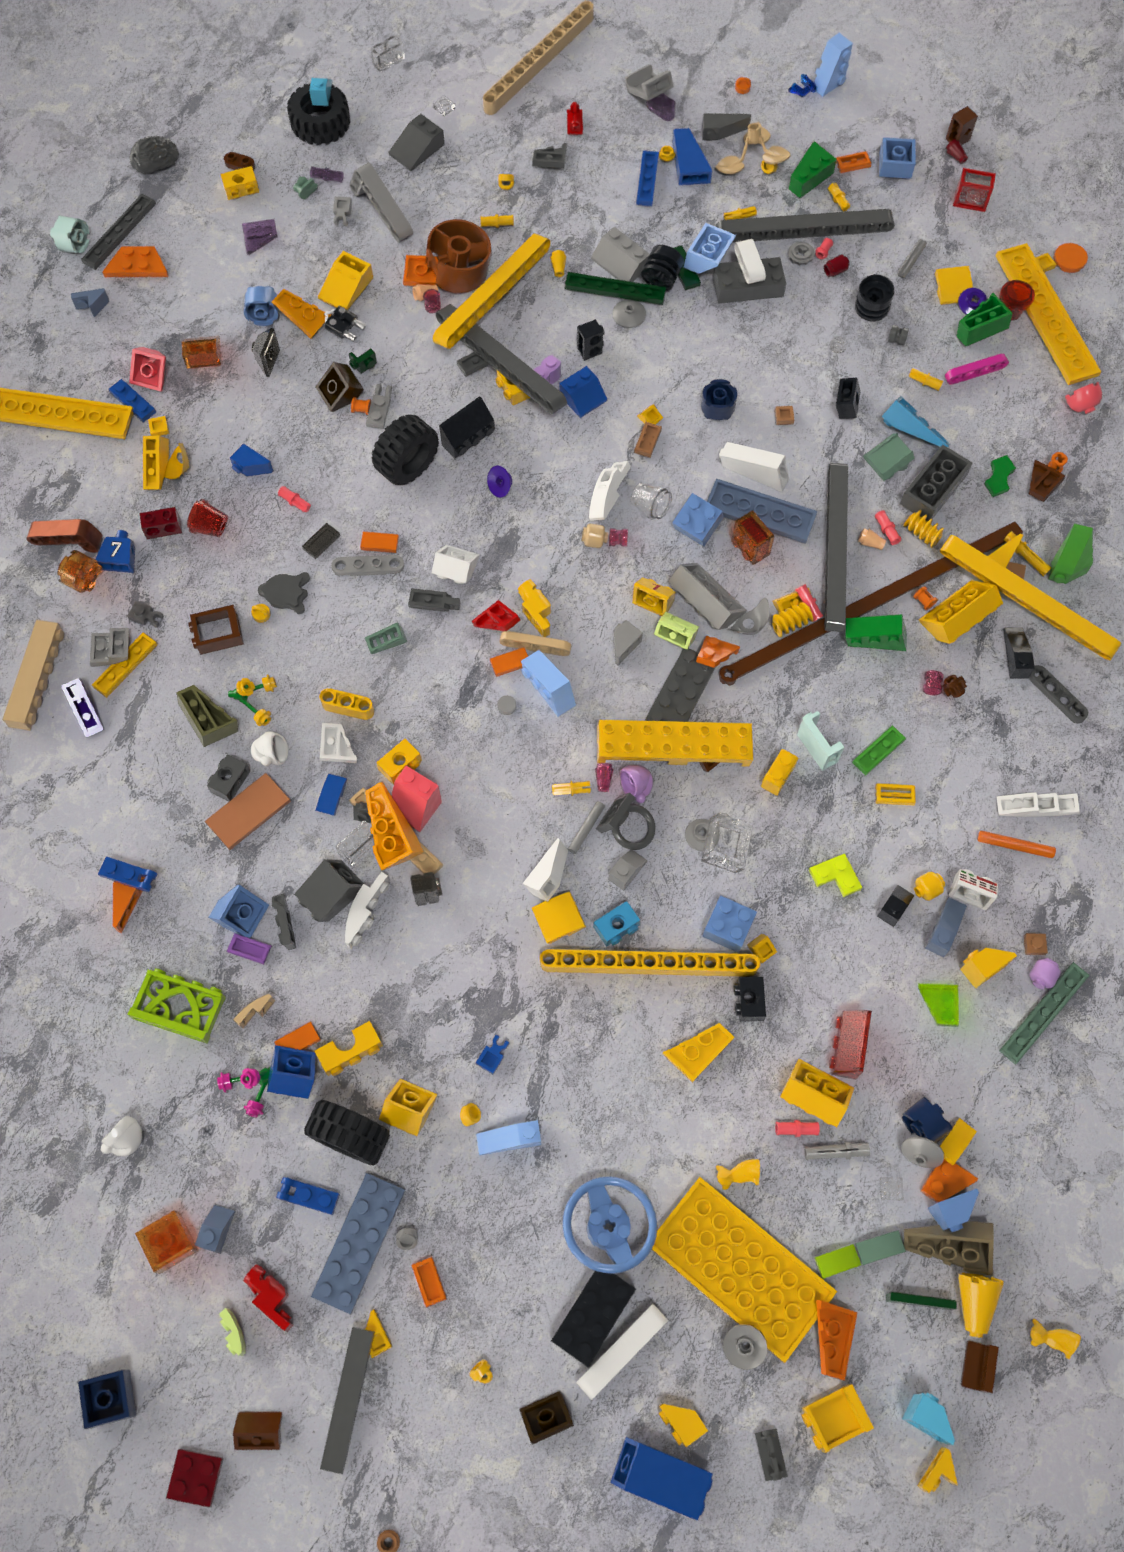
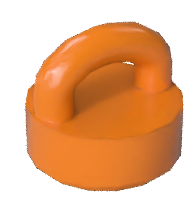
M740 77L736 80L735 90L738 93L746 94L750 91L751 80L749 78Z

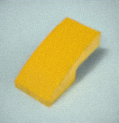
M961 1118L955 1122L953 1130L948 1133L939 1145L944 1152V1159L951 1165L956 1163L977 1132Z

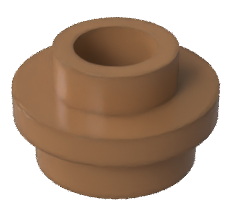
M385 1530L378 1536L377 1548L380 1552H396L398 1550L400 1538L395 1531ZM386 1538L393 1540L391 1547L385 1545Z

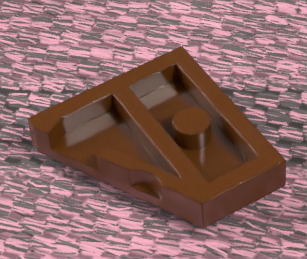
M1035 460L1029 494L1045 502L1064 481L1065 475Z

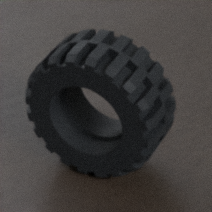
M306 83L303 87H298L296 92L291 94L287 103L291 129L296 137L304 142L307 141L311 145L313 143L316 145L325 143L327 145L332 141H337L339 137H342L347 132L350 124V114L345 94L332 84L328 106L312 105L309 91L310 84ZM319 111H325V112H327V113H325V114H323V115H319V116H313V115H311L312 113L319 112Z
M412 414L401 416L398 420L392 421V424L387 426L385 431L379 435V439L374 445L375 448L372 450V463L374 468L392 484L406 485L409 482H413L416 477H420L422 472L429 467L430 462L434 460V455L438 451L437 447H439L438 435L419 416Z
M320 1100L316 1103L304 1128V1134L316 1142L372 1166L379 1162L390 1138V1131L384 1126L357 1112L327 1100Z

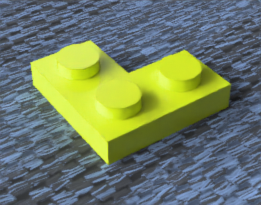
M845 853L809 868V872L817 887L835 880L843 897L862 889Z

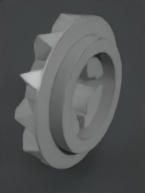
M796 242L789 247V259H792L793 263L798 262L799 265L802 263L807 265L809 261L812 262L815 255L814 248L806 242Z

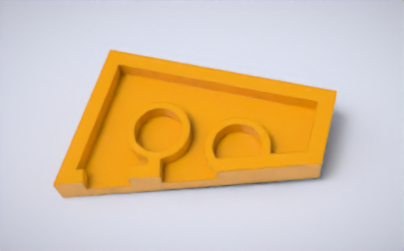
M282 289L272 301L310 339L325 323L326 316L324 311L318 309V306L314 304L311 305L303 301L301 297L285 289Z

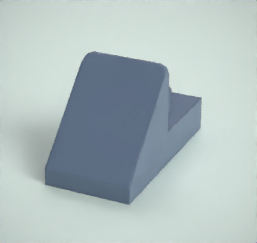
M105 288L71 293V299L76 310L90 308L93 317L97 316L109 303Z

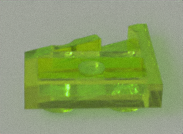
M918 983V990L937 1026L958 1027V985Z

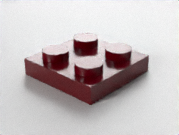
M178 1449L166 1499L212 1507L224 1458Z

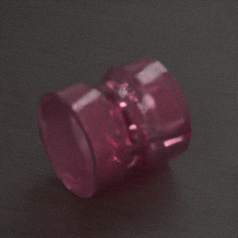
M435 289L425 291L423 295L425 310L429 313H436L441 309L440 293Z
M610 528L609 546L621 545L622 547H627L628 529L622 528L617 530L616 528Z
M935 670L925 672L924 680L926 683L923 685V692L928 695H940L943 688L941 683L943 682L944 674Z

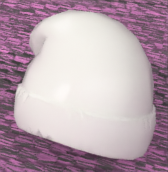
M268 731L253 742L251 755L255 761L261 762L266 767L270 764L282 765L287 760L288 745L283 736L276 732Z
M131 1116L123 1117L101 1140L103 1143L100 1149L102 1153L128 1156L135 1152L142 1141V1130L137 1120Z

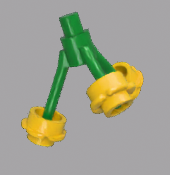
M268 674L266 675L267 677L262 678L263 684L255 686L248 678H242L241 681L237 682L236 689L228 692L229 698L239 700V702L255 713L253 719L257 726H266L271 721V712L265 709L256 710L247 702V699L253 694V691L264 688L266 692H274L277 684L274 677H270Z

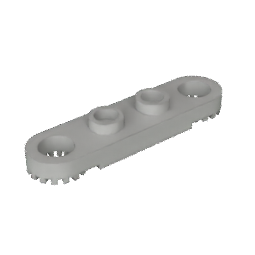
M398 555L338 557L333 560L331 567L335 575L338 576L386 575L402 572L404 561ZM393 561L400 563V565L395 568L390 566L391 562L393 563ZM339 563L346 565L342 570L337 569L336 566Z

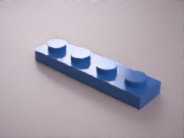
M643 150L636 205H653L659 152Z

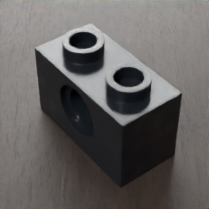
M857 377L840 379L836 400L839 419L857 418L861 393Z
M739 977L737 983H734V995L738 996V1003H735V1014L739 1016V1022L764 1021L766 1018L764 977ZM750 995L754 998L755 1002L748 1003L744 997Z

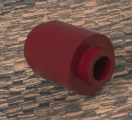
M841 254L827 261L824 265L825 274L828 277H835L847 271L850 265L849 259Z

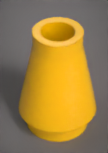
M555 250L550 256L556 277L564 276L567 256L562 250Z

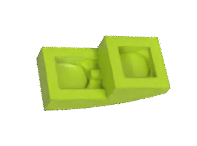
M854 1244L814 1258L822 1279L862 1265Z

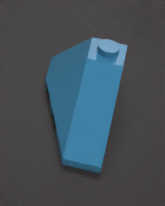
M901 396L882 415L884 423L889 427L893 426L896 429L940 447L942 445L949 447L950 445L936 429H930L928 421L925 418L918 417L916 415L917 410Z

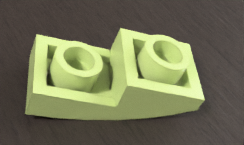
M225 1308L219 1313L222 1318L220 1323L226 1331H232L225 1337L228 1341L226 1346L233 1355L243 1356L246 1354V1346L242 1330L232 1311Z

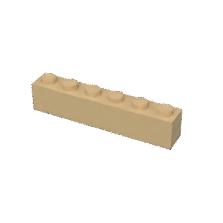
M36 620L2 719L10 728L31 731L32 725L36 722V713L42 704L41 697L43 691L47 689V679L49 674L52 673L53 661L58 655V646L64 637V632L58 623Z

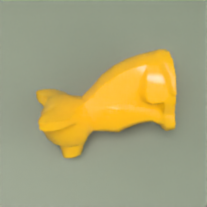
M759 1159L745 1160L736 1165L732 1170L716 1165V1170L718 1171L717 1180L722 1185L723 1190L729 1189L733 1182L740 1184L753 1182L755 1185H759Z
M1033 1319L1034 1326L1030 1331L1032 1339L1030 1344L1037 1347L1045 1343L1052 1349L1062 1351L1065 1357L1070 1359L1080 1344L1081 1336L1066 1329L1047 1331L1038 1320Z

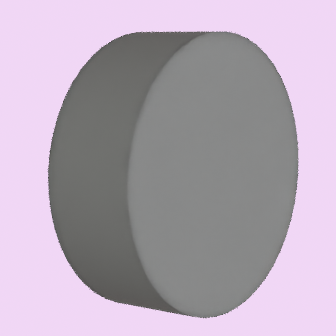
M508 695L502 696L497 703L499 712L503 715L513 714L516 710L515 699Z

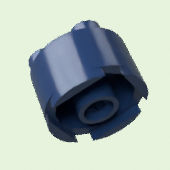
M715 379L704 387L701 409L705 418L713 420H728L731 418L735 411L738 393L736 387H733L729 381Z
M925 1097L921 1098L902 1114V1121L911 1134L915 1133L918 1137L927 1138L935 1143L953 1130L951 1124L942 1116L944 1114L942 1108L937 1103L932 1105Z

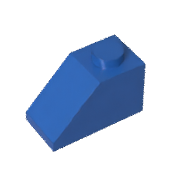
M244 443L230 457L233 470L239 474L242 473L246 477L273 472L271 461Z

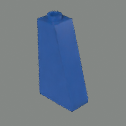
M690 128L673 129L672 143L679 185L711 183L712 168Z

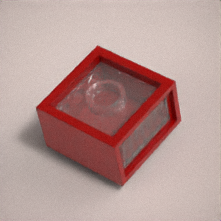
M963 168L955 191L953 207L985 212L994 189L996 173Z

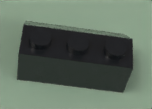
M480 396L439 425L441 445L455 459L465 454L472 446L477 445L480 440L493 433L495 430L494 419Z

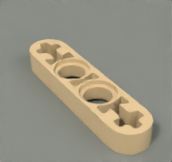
M503 631L499 641L500 644L518 649L525 647V650L535 652L540 650L542 653L559 656L570 655L572 647L571 643L564 640L511 631Z

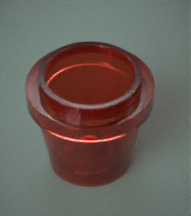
M1021 280L1006 282L1000 291V300L1013 313L1011 321L1020 318L1022 313L1032 305L1035 298L1034 289L1028 283Z
M200 499L194 503L190 511L187 527L189 532L193 534L200 533L221 537L228 521V515L209 504L207 500Z

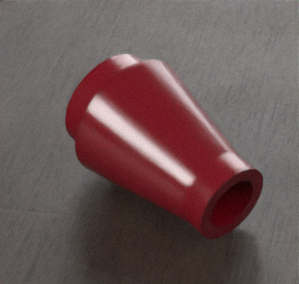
M954 139L946 146L947 153L960 164L967 161L968 156L960 141Z

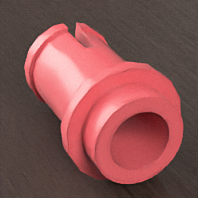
M825 238L821 246L816 249L817 258L824 259L828 256V251L833 245V241L830 238Z

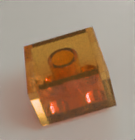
M175 1210L135 1233L153 1272L157 1274L165 1272L199 1251L197 1246H194L195 1242L181 1213Z

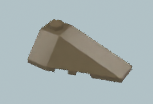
M969 1221L962 1224L964 1228L952 1233L950 1228L943 1231L939 1225L904 1229V1246L907 1251L927 1258L935 1257L943 1260V1264L949 1266L951 1264L963 1268V1271L968 1273L993 1275V1223Z

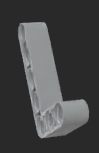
M368 162L356 169L350 181V188L353 194L358 197L366 193L397 242L412 235V227L374 167Z

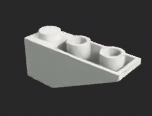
M558 838L523 883L532 895L547 902L560 886L568 849Z

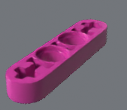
M998 354L950 369L945 374V379L949 385H953L1001 370L1008 365L1009 361L1005 354Z

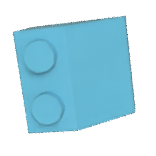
M929 1393L913 1394L902 1419L940 1443L954 1445L955 1439L946 1411L942 1405L938 1404L939 1399Z

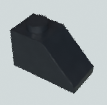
M897 885L877 917L894 927L915 895Z

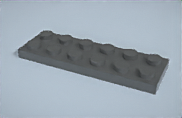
M683 648L645 721L688 722L716 667L713 668L697 663L696 660L699 653L689 648L688 650Z

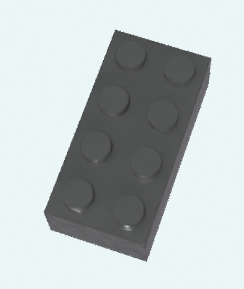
M781 258L761 259L765 269V280L747 284L738 261L719 263L718 267H715L713 271V282L718 304L784 297L786 280Z
M942 445L906 489L900 504L913 513L921 510V517L927 514L926 521L931 518L933 519L968 475L973 462Z

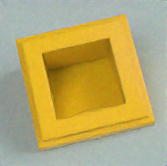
M654 404L648 406L637 415L644 424L645 422L657 424L663 419Z
M760 934L747 944L750 951L760 959V963H764L777 953L769 937L764 934Z

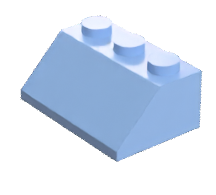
M705 223L687 251L684 268L699 274L718 267L736 235Z

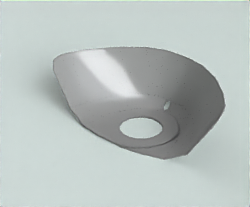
M763 598L757 607L742 615L728 629L746 635L759 633L769 619L768 600ZM745 619H752L754 626L747 629L743 626V621Z

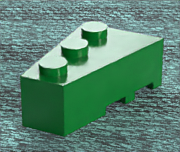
M992 293L989 299L985 302L982 301L977 309L970 311L959 321L956 337L965 347L1009 329L1013 313Z
M902 614L846 618L845 638L849 647L907 651V631Z

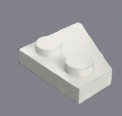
M322 723L319 761L357 762V757L351 749V744L345 736V731L341 724Z

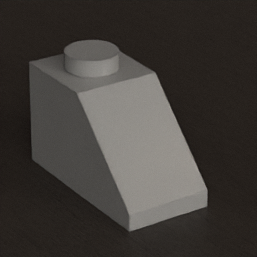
M627 620L622 624H618L613 631L615 664L617 666L642 642L643 632Z
M630 850L610 870L608 880L624 891L647 863V860L634 850Z

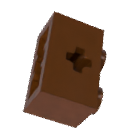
M968 106L953 114L946 140L950 143L956 139L960 141L961 145L970 141L978 115Z

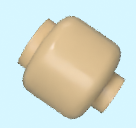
M589 523L586 527H583L581 541L584 542L585 546L601 548L603 543H607L608 532H605L603 525Z

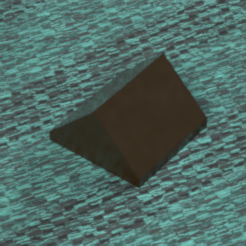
M561 1391L519 1409L531 1445L574 1426Z

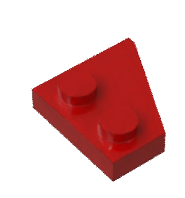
M498 600L474 618L472 623L478 628L507 632L521 620L515 612Z

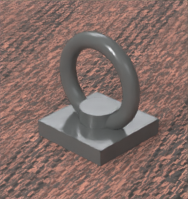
M627 793L615 799L596 830L600 833L612 830L615 840L622 847L629 850H640L648 846L653 840L656 830L655 821L646 808L637 804H631L635 796ZM629 812L641 814L647 822V835L639 842L627 841L620 832L619 826L625 822Z

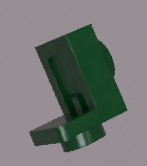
M371 348L359 357H356L352 352L349 353L350 366L360 374L371 369L377 363L375 352Z

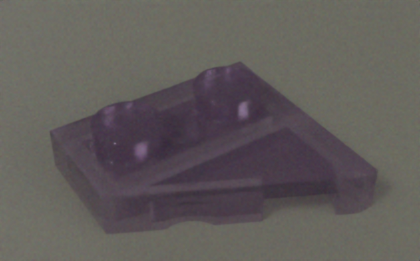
M275 219L242 223L247 255H251L278 237Z

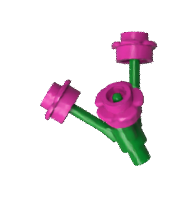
M265 1067L259 1072L256 1069L245 1068L242 1071V1075L236 1078H231L230 1073L224 1074L221 1072V1077H217L219 1090L223 1089L224 1093H227V1090L233 1089L232 1083L241 1081L247 1089H251L259 1083L261 1087L255 1101L248 1100L247 1105L244 1106V1109L247 1110V1115L257 1118L258 1115H263L264 1105L259 1102L268 1084L270 1067Z

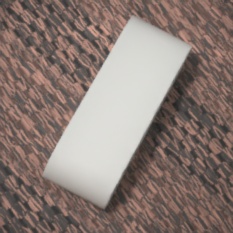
M753 239L735 242V254L747 284L764 281L766 277L765 269Z

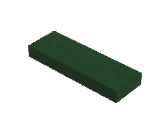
M683 246L673 247L682 255L685 263L687 253ZM683 264L678 277L685 291L701 286L697 273L684 268Z
M898 1292L886 1294V1302L944 1310L957 1309V1301L951 1299Z

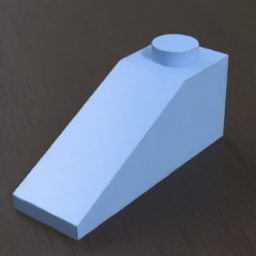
M538 1120L476 1134L479 1156L541 1145Z

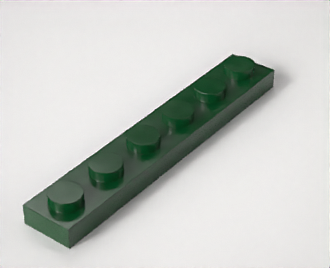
M568 272L565 282L566 290L663 305L666 287Z

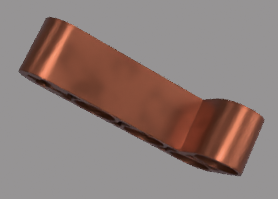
M71 519L34 521L31 523L26 539L34 545L78 544L87 552L97 553L103 535L89 521Z

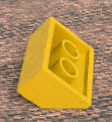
M798 1058L780 1097L787 1103L794 1104L803 1109L806 1113L822 1119L826 1124L837 1127L848 1109L854 1087Z

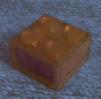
M752 510L735 521L731 540L733 545L740 549L743 557L754 565L770 555L775 536Z

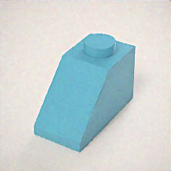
M311 78L309 91L312 105L328 106L332 79Z

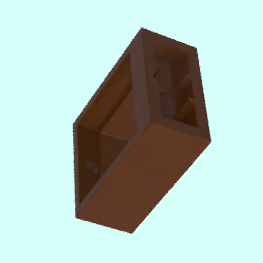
M234 604L190 614L191 622H188L190 632L194 633V638H191L194 649H198L200 655L244 645ZM229 618L232 634L201 641L199 624Z

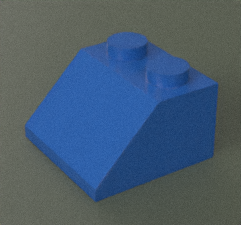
M585 366L559 383V391L564 394L568 406L580 418L607 401L606 394L598 377L588 366Z
M275 1045L268 1077L267 1092L309 1099L315 1078L316 1053Z

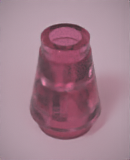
M598 763L597 768H595L599 792H609L614 771L612 764Z

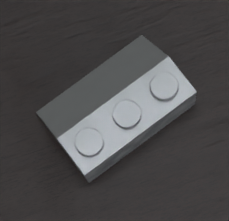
M613 227L603 235L591 256V260L617 280L633 282L641 275L650 254L617 228Z

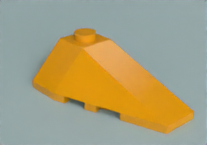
M380 782L366 790L368 814L371 816L372 823L370 830L374 838L373 853L381 870L409 861L423 853L424 851L415 832L384 783Z

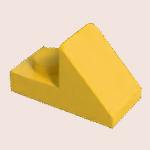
M940 1448L917 1485L926 1493L930 1494L931 1491H936L941 1483L940 1476L952 1485L957 1486L951 1451L948 1448Z

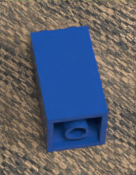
M626 1437L610 1483L626 1492L698 1521L705 1508L704 1500L706 1494L712 1487L713 1473Z

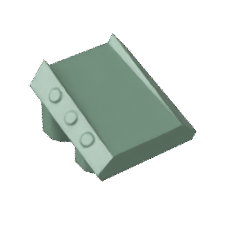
M893 433L863 456L883 481L892 478L897 471L906 470L909 462L915 459L913 451L900 439L898 433Z

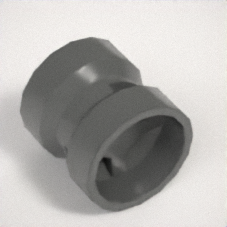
M892 325L888 342H898L900 345H905L909 328H899L897 325Z

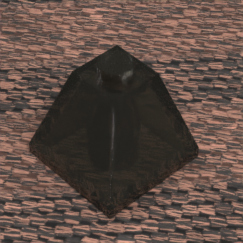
M274 328L259 334L256 341L252 343L251 348L255 360L266 377H270L280 352Z

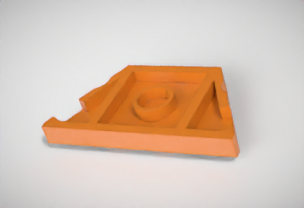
M121 246L103 270L104 277H168L167 270L155 246Z

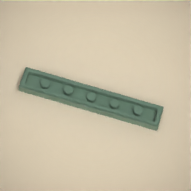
M1073 962L999 1051L1016 1065L1090 975Z

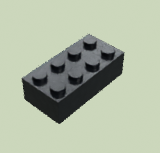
M594 1271L551 1342L588 1368L636 1288L614 1273Z

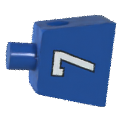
M118 530L116 537H105L95 559L100 570L134 573L135 546L132 540L127 538L128 532Z

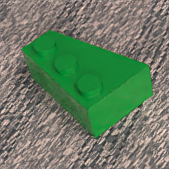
M813 141L791 175L789 190L797 197L802 198L834 174L837 159Z

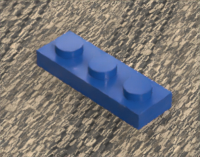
M120 379L109 388V392L123 405L133 407V414L143 423L156 413L155 408L123 379Z

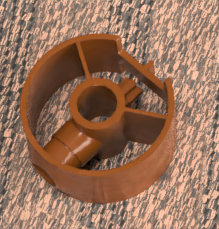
M452 219L437 224L428 235L425 264L428 263L427 267H432L436 275V285L443 290L453 293H466L480 287L487 278L492 256L490 239L482 228L466 220ZM433 252L438 255V264L432 254ZM483 260L478 265L468 268L469 263Z

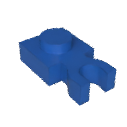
M495 1035L493 1038L492 1047L490 1048L486 1045L476 1061L477 1066L494 1075L504 1058L500 1053L509 1046L508 1041H505L502 1046L497 1045V1041L500 1038L498 1035Z

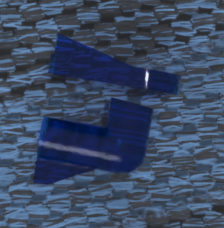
M803 73L801 75V83L805 87L801 88L797 83H793L788 89L790 93L804 97L810 91L812 93L817 91V86Z

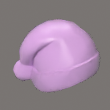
M641 765L623 767L620 771V778L624 793H631L639 804L645 802L646 796L650 794L653 787L651 772Z

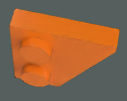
M706 636L696 662L714 668L721 662L728 660L731 654L737 655L740 646L715 637Z
M944 1159L940 1166L932 1170L920 1192L936 1203H939L977 1182L978 1178L956 1163L951 1165Z

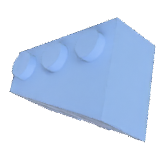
M838 33L828 40L821 57L822 64L820 69L817 68L815 71L817 74L816 79L809 86L822 97L839 85H842L846 80L853 43L842 34Z
M540 650L521 661L523 667L521 670L522 674L532 682L535 689L538 690L557 717L576 706L570 681Z

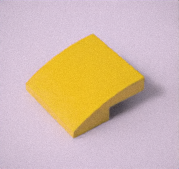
M969 266L936 269L935 271L938 284L937 294L941 305L958 303L960 294L965 289L973 288Z
M571 892L563 893L549 899L548 902L544 901L532 907L548 944L566 935L570 936L586 927Z

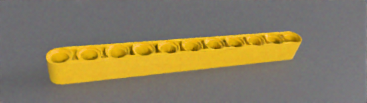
M536 233L528 238L436 329L433 334V342L451 349L548 252L551 245L550 239Z
M950 535L940 549V553L985 583L997 585L999 592L1102 658L1111 660L1121 646L1119 640L960 538Z
M548 949L540 955V966L545 972L751 977L757 973L760 967V959L754 954ZM551 957L554 959V962L548 965L543 960ZM572 958L575 962L571 965H566L564 960ZM591 958L594 960V964L586 965L584 960ZM612 959L615 963L612 966H607L604 960ZM626 959H631L634 961L635 964L633 966H627L625 965L624 961ZM650 959L655 965L648 967L644 961ZM672 960L675 966L667 967L664 962ZM690 960L694 962L695 966L689 968L684 962ZM712 961L715 964V967L708 968L706 967L705 962ZM725 962H733L735 968H727ZM752 962L755 965V968L749 969L746 967L745 963Z

